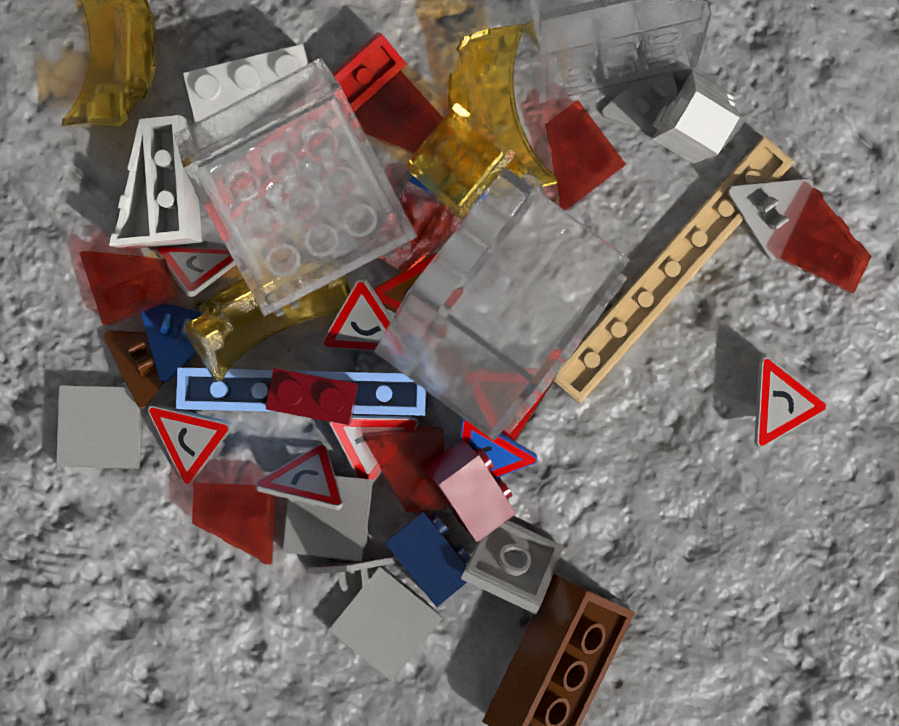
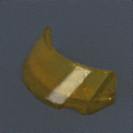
M80 0L84 8L89 31V64L83 88L71 110L62 118V127H123L131 119L130 113L139 99L146 98L154 76L156 65V31L148 0Z
M522 24L490 28L461 37L456 48L460 56L456 72L449 73L448 109L456 143L472 172L479 171L489 183L488 190L497 197L558 184L557 176L542 163L528 142L516 108L514 65L518 44L524 32Z
M325 256L310 257L305 262L289 266L284 262L250 274L214 294L199 307L202 315L194 320L187 321L184 331L215 382L224 379L228 370L245 353L269 337L302 322L339 313L351 290L343 266Z

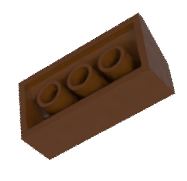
M553 574L541 606L528 624L525 634L507 667V671L490 702L482 722L488 726H581L635 612L575 582Z

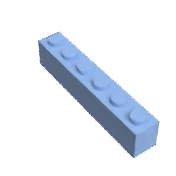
M177 367L176 409L276 412L266 410L273 370ZM293 371L358 384L353 414L425 416L426 374Z

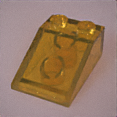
M456 103L405 167L456 217L462 220L516 153L494 132L460 104Z

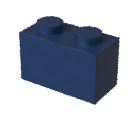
M423 511L389 538L385 544L433 604L438 607L468 583L462 580L461 577L470 559V555L462 545L454 549L445 537L451 531L436 513L429 517Z

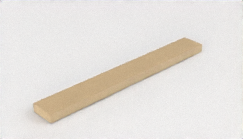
M764 135L554 371L556 375L554 382L576 402L581 404L744 220L729 197L727 189L731 185L778 181L794 161Z

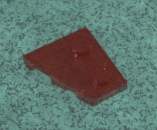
M401 70L342 122L351 131L361 132L376 138L379 142L402 148L406 152L423 159L454 133V129Z
M576 100L545 124L548 143L551 149L553 171L559 193V204L563 212H566L627 166L579 100Z
M408 182L368 252L405 273L470 225L474 218Z
M813 188L778 260L853 294L872 256L861 242L852 236L850 228L840 216L837 217L822 198L824 197L818 189Z
M82 251L79 253L103 326H112L178 297L166 259L97 251Z
M441 426L363 433L365 443L407 513L447 509L446 502L423 469L444 454V430Z
M194 482L192 524L208 533L214 534L233 547L254 556L262 563L272 565L274 560L276 496L256 490V485Z

